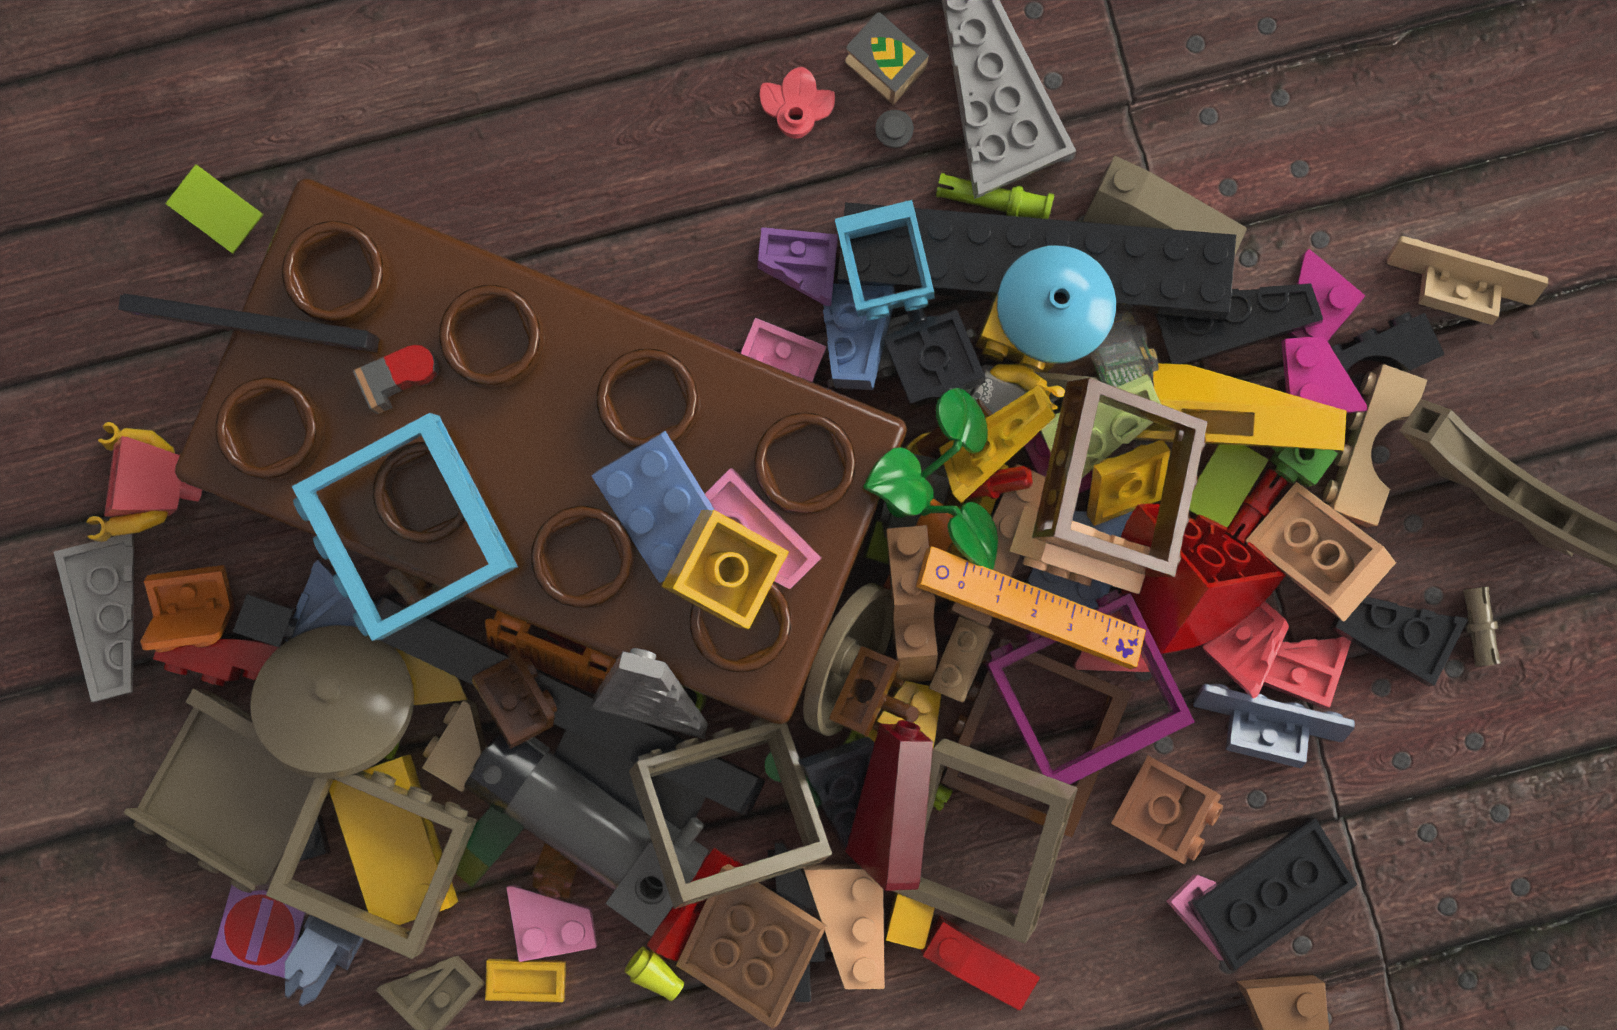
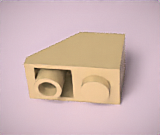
M470 699L463 700L461 705L456 702L452 705L443 720V723L448 725L440 738L437 736L432 738L423 753L427 760L422 768L461 792L468 790L464 787L465 782L474 770L475 762L486 748L477 705Z

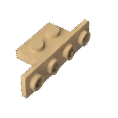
M1405 236L1399 237L1387 256L1388 265L1422 274L1419 296L1420 305L1493 325L1499 317L1501 297L1533 305L1548 286V278L1545 276Z

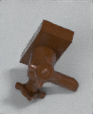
M861 646L829 720L867 737L870 731H878L879 725L882 724L877 722L876 719L880 710L906 721H916L919 716V711L916 707L887 695L890 687L902 688L904 684L903 680L897 678L896 675L901 663Z

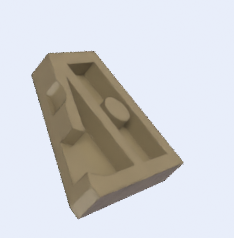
M454 956L426 969H421L393 982L383 984L376 991L415 1030H444L483 987L485 982L459 956Z

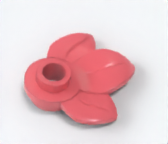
M797 67L791 70L784 78L782 85L762 83L760 87V102L764 112L776 118L779 129L790 138L798 139L806 136L813 129L816 121L828 117L834 109L835 92L823 89L817 90L813 74L804 67ZM793 115L802 116L799 120L790 119Z

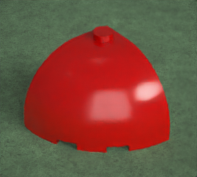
M1138 504L1127 520L1121 538L1151 548L1160 504ZM1199 514L1196 519L1189 518L1188 525L1184 531L1180 550L1181 560L1176 569L1175 577H1149L1145 575L1139 594L1121 589L1122 594L1131 593L1160 653L1164 654L1197 647L1226 633L1251 615L1273 593L1286 574L1252 543L1248 542L1244 547L1236 540L1224 534L1228 529L1227 527Z

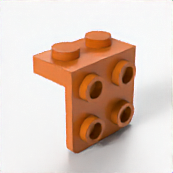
M225 565L147 575L144 584L153 618L140 641L143 650L155 649L156 652H167L178 646L192 644L196 647H206L214 644L222 637L235 608Z

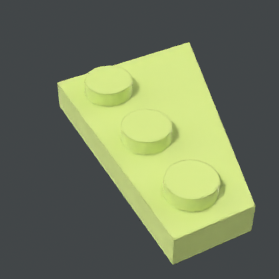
M1148 374L1116 387L1161 404ZM1099 402L1082 478L1093 469L1094 465L1106 459L1123 443H1130L1153 422ZM1060 413L1055 414V418L1041 430L1050 452L1052 451Z

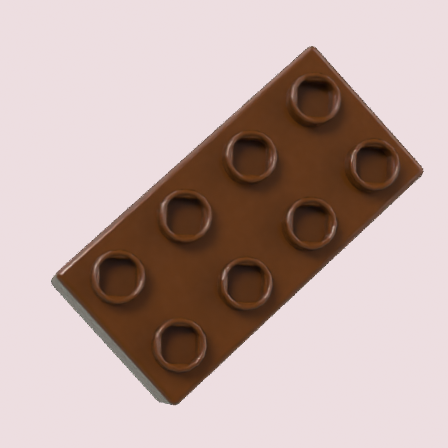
M312 179L298 181L283 212L242 312L365 330L380 338L378 351L374 353L233 331L177 461L175 473L178 479L317 536L310 521H304L294 506L293 499L297 498L292 488L293 485L428 413L439 415L518 566L514 570L466 594L464 597L615 659H618L623 651L630 653L632 648L650 651L656 654L655 660L665 662L682 686L774 724L780 725L788 722L798 702L880 499L879 496L863 488L875 463L886 452L894 448H901L907 432L905 422L899 417ZM420 345L428 349L439 363V375L436 380L428 386L419 387L413 385L389 396L388 398L393 407L379 414L370 410L353 370L407 346ZM663 431H666L704 493L730 468H733L821 559L791 589L774 581L749 630L734 627L661 587L664 581L658 582L591 475ZM422 436L316 492L344 547L353 552L442 588L488 565L479 544Z

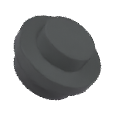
M900 110L884 112L878 118L875 127L876 136L880 143L894 149L905 146L911 140L914 130L911 118Z

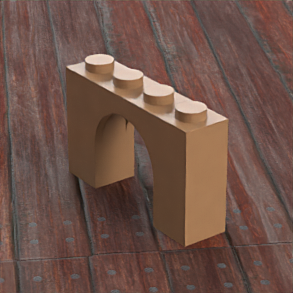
M1032 470L1033 484L1030 488L1001 493L994 505L995 510L992 519L997 528L998 550L995 566L992 570L1011 577L1020 557L1019 554L1010 552V548L1024 506L1039 509L1046 478ZM951 600L945 610L982 626H989L993 617Z

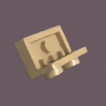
M959 616L929 689L964 703L992 638L993 630Z

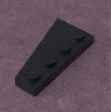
M1311 283L1268 286L1252 290L1232 289L1230 313L1224 320L1155 314L1170 363L1188 365L1322 323L1324 320Z

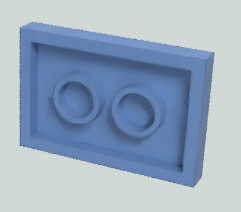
M663 431L591 475L659 583L665 580L701 510H715L666 431Z

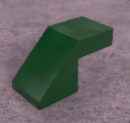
M490 807L475 824L456 874L473 888L495 861L524 830V827L506 814H501L493 807Z

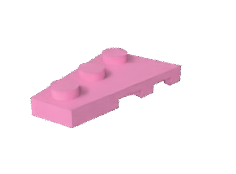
M730 468L705 493L715 511L789 551L774 580L775 582L791 589L821 559L733 468Z

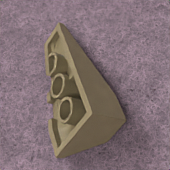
M1114 156L1109 163L1082 222L1235 234L1237 235L1235 254L1247 230L1245 226L1150 171L1117 156Z

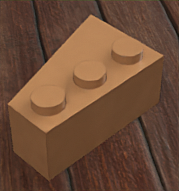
M1306 975L1236 981L1258 1030H1329L1325 983L1316 976Z

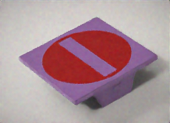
M232 885L211 958L285 978V961L298 942L306 913L266 896L268 890H257L247 893Z

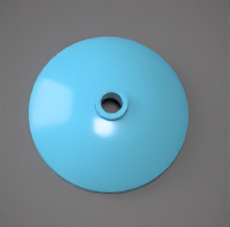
M1045 246L1024 254L1008 269L999 287L997 313L1005 335L1019 351L1035 360L1046 363H1068L1087 356L1107 337L1115 318L1116 297L1109 276L1095 259L1075 248ZM1057 292L1064 293L1067 297V303L1058 304L1054 300V294Z

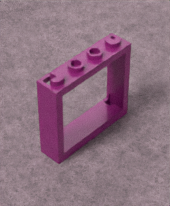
M1117 590L1109 592L1096 599L1098 607L1093 610L1106 615L1120 611L1125 622L1146 630L1141 655L1169 712L1053 770L1002 668L1057 641L1031 631L1025 634L1027 642L1013 648L1011 642L1000 646L990 652L992 659L985 662L988 672L1038 772L1042 775L1070 785L1195 722L1131 593H1124L1119 596Z

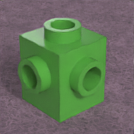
M1271 447L1275 452L1269 461L1277 466L1274 471L1288 482L1294 483L1298 481L1304 487H1310L1317 484L1338 453L1334 450Z

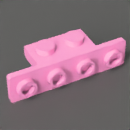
M755 318L741 354L813 383L827 346Z

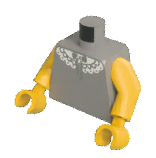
M997 364L994 367L983 365L981 368L985 375V383L965 390L975 400L979 398L993 414L1038 385L1048 396L1053 410L1058 409V406L1050 401V393H1053L1056 397H1064L1065 393L1061 386L1047 387L1045 379L1023 364ZM1003 464L998 470L1007 469L1008 466Z

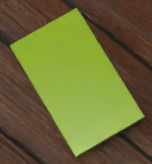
M196 164L165 203L232 254L236 252L264 215Z
M1219 444L1197 480L1189 511L1197 516L1199 514L1228 528L1267 464L1268 459L1244 445Z

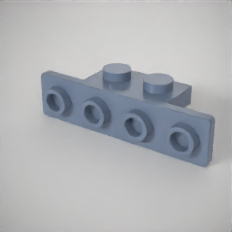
M1203 684L1193 703V706L1230 715L1226 750L1297 768H1302L1306 764L1309 735L1336 742H1344L1355 727L1354 720L1343 718L1341 714L1336 712H1319L1307 709L1302 704L1295 702L1282 703L1270 700L1262 694H1258L1253 699L1249 694L1230 690L1222 684Z

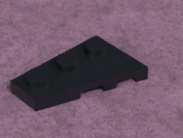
M1366 597L1344 622L1336 616L1330 629L1430 687L1435 686L1468 619L1458 616H1446L1437 614L1435 611L1409 608L1397 605V603Z
M864 737L798 760L841 847L845 851L875 744L870 737Z

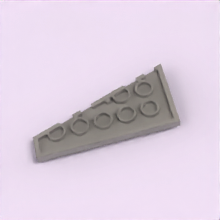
M632 648L630 653L623 651L595 692L591 709L705 739L708 723L665 662L655 660L656 654L647 650Z

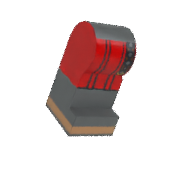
M411 345L353 370V373L369 409L379 414L393 408L388 398L389 396L413 385L423 387L433 383L439 375L440 367L438 360L428 349L420 345Z

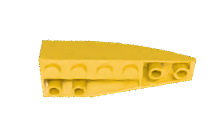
M1140 363L1145 375L1148 374L1162 405L1208 422L1205 433L1206 444L1344 451L1346 410L1188 364ZM1153 422L1133 440L1159 441L1162 439L1163 441L1174 442L1176 430Z

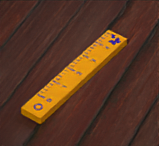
M931 546L926 549L916 587L1130 670L1137 667L1145 629L984 566L974 565L966 559Z

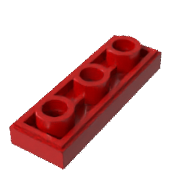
M714 848L705 857L691 882L718 874L721 868L727 864L735 868L744 865L736 858ZM707 899L677 909L672 907L668 915L655 930L647 946L655 953L677 962Z

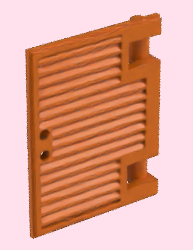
M498 610L494 619H486L485 628L489 646L507 655L509 651L516 648L522 658L525 656L530 658L536 669L595 694L617 661L613 657L586 647L582 656L528 634L532 624ZM501 625L517 631V635L515 636L501 630ZM590 661L608 668L607 671L604 672L590 666Z

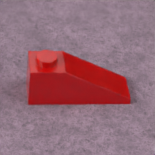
M939 916L931 929L925 948L920 949L923 957L1019 1011L1023 1008L1040 979V976L942 916Z

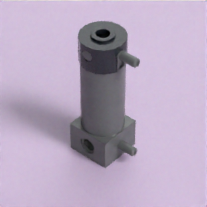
M501 733L498 737L495 736L475 762L474 770L465 782L464 787L501 814L509 816L613 892L605 904L652 936L673 907L645 820L550 753V748L535 737L510 749ZM690 818L684 828L680 830L665 819L685 883H690L709 851L695 841V838L703 829V823L697 818Z

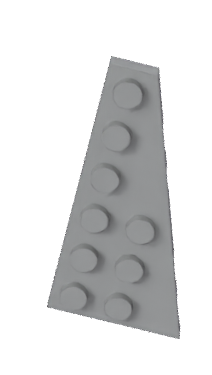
M942 0L974 199L1072 156L1076 149L1000 0Z

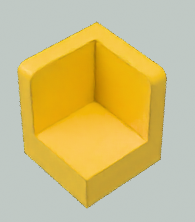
M895 892L885 930L886 941L924 949L935 908Z

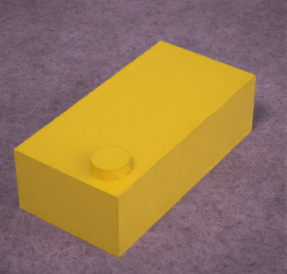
M411 754L363 770L371 775L374 771L386 773L396 778L394 785L409 790L410 786L422 789ZM333 780L329 792L368 912L397 925L415 920L443 854L433 822L342 782ZM452 882L440 911L451 908L458 902Z

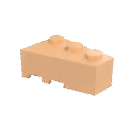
M1024 506L1010 548V552L1025 556L1022 564L1086 586H1091L1093 579L1136 594L1140 593L1145 575L1032 538L1038 509ZM1072 520V530L1146 555L1150 554L1151 548L1103 533L1093 527Z
M814 864L805 867L804 872L821 921L827 925L825 933L844 988L885 989L883 888L858 864Z

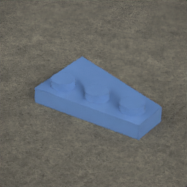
M833 284L831 306L823 305V314L827 330V344L835 388L873 390L884 348L883 336L887 335L893 309H889L890 315L880 319L867 320L866 315L858 317L850 284ZM861 285L864 301L895 294L893 286Z

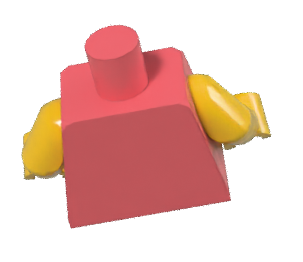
M106 422L103 425V429L106 432L114 433L111 439H98L107 450L113 451L104 516L111 518L107 521L97 516L89 517L87 520L88 524H101L100 533L88 535L89 539L104 542L111 535L120 536L140 533L164 523L167 516H170L177 510L179 499L199 502L202 489L178 479L175 467L180 455L175 454L174 448L157 433L151 430L124 428L121 431L111 422Z

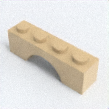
M1385 364L1374 368L1372 372L1368 371L1360 387V393L1364 394L1363 400L1367 404V411L1351 414L1347 428L1352 431L1348 443L1344 445V451L1339 450L1336 456L1335 465L1339 466L1335 481L1330 480L1323 494V501L1327 502L1328 506L1350 522L1366 528L1378 526L1390 489L1379 479L1373 468L1371 459L1372 445L1378 432L1387 423L1408 419L1422 398L1427 379Z

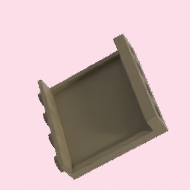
M193 688L186 700V703L193 706V709L137 808H126L124 814L135 820L133 825L140 831L150 835L157 833L167 839L165 844L170 849L181 854L189 852L199 858L198 865L216 874H219L221 871L231 877L230 883L237 889L247 893L269 889L315 778L295 773L279 764L270 756L256 734L250 713L210 690Z

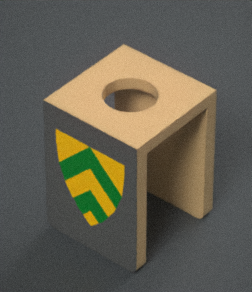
M878 12L847 45L846 50L849 55L846 57L845 63L887 101L894 105L926 70L929 55L883 14Z

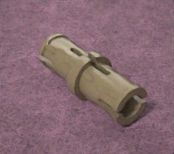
M1489 587L1465 589L1463 593L1469 624H1466V631L1470 632L1475 667L1500 664L1495 629H1498V623L1493 620Z

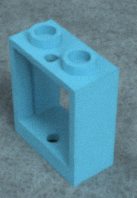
M912 200L835 219L858 317L866 315L867 320L880 319L890 315L889 309L904 306L905 311L917 310L928 306V300L935 299ZM907 226L922 287L864 301L850 239Z

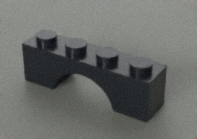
M1410 312L1388 321L1390 329L1380 334L1377 333L1375 328L1353 337L1356 345L1345 350L1342 349L1340 344L1331 347L1346 372L1354 363L1365 360L1380 362L1408 372L1445 355L1425 313L1412 318ZM1284 377L1276 383L1280 391L1286 393Z

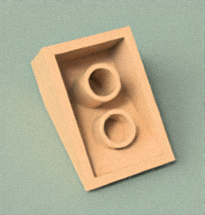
M1297 482L1245 540L1262 551L1287 577L1343 622L1396 564L1384 546Z

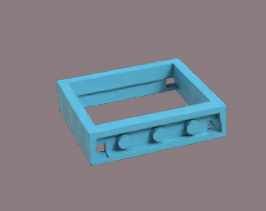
M428 413L292 486L297 498L293 499L297 512L304 521H310L317 536L313 537L316 549L325 560L330 559L337 573L333 575V580L338 591L344 598H350L357 611L353 614L356 626L364 636L369 635L372 641L386 638L518 567L439 415ZM422 436L479 544L488 565L382 620L316 492Z

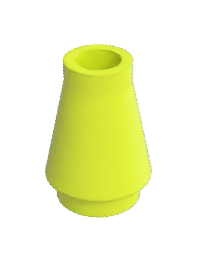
M644 946L633 955L625 968V973L630 976V982L664 996L669 1001H673L678 996L685 983L671 970L659 954L653 950L649 951Z

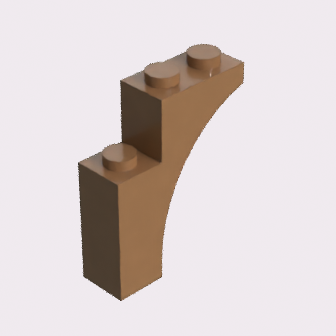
M927 525L886 529L892 608L893 659L901 663L896 675L903 682L932 681L936 671L938 656L933 617L935 595L916 587L925 551L929 548Z

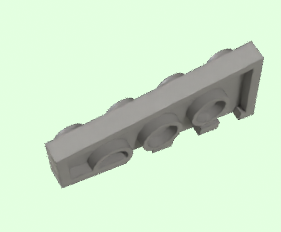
M134 534L114 536L104 542L94 541L54 551L91 702L132 693Z

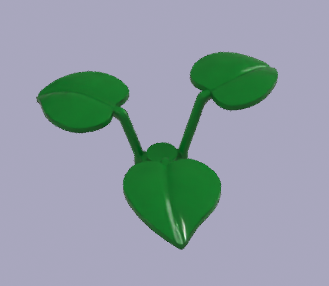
M958 387L943 393L936 406V418L939 427L946 437L954 441L953 446L922 472L920 463L913 453L905 448H894L886 452L875 463L863 488L882 498L886 502L890 513L897 518L915 516L919 513L922 516L931 513H948L953 515L954 517L949 520L947 527L953 544L974 565L984 566L992 570L997 557L998 534L991 515L975 502H967L962 505L961 509L957 506H930L934 492L931 484L925 480L959 452L962 446L969 453L976 454L986 444L988 428L983 411L970 394Z

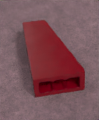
M899 720L897 724L879 725L845 851L885 891L917 890L921 879L933 741L920 731L919 725L906 720Z

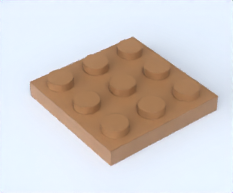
M727 864L721 868L719 873L734 869L735 867ZM755 883L706 900L676 966L773 1029L779 1025L827 925L762 884Z

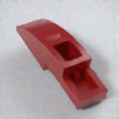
M219 639L214 644L206 647H196L192 644L178 646L167 652H155L153 659L164 662V670L181 675H187L188 670L202 674V681L224 686L225 681L239 680L242 669H244L242 676L256 680L265 662L279 647L258 640Z

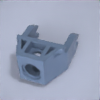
M309 915L304 925V933L285 961V998L289 999L296 990L301 989L303 993L299 1000L300 1006L303 1007L316 1000L337 965L348 970L365 938Z

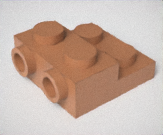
M1148 755L1111 824L1185 865L1188 858L1194 861L1201 852L1205 840L1200 838V835L1206 824L1213 826L1223 810V805L1218 803L1221 795Z

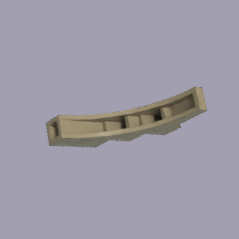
M1420 399L1400 429V432L1441 477L1471 488L1491 511L1521 522L1540 544L1571 557L1575 553L1617 570L1616 522L1567 498L1512 463L1472 431L1451 409Z

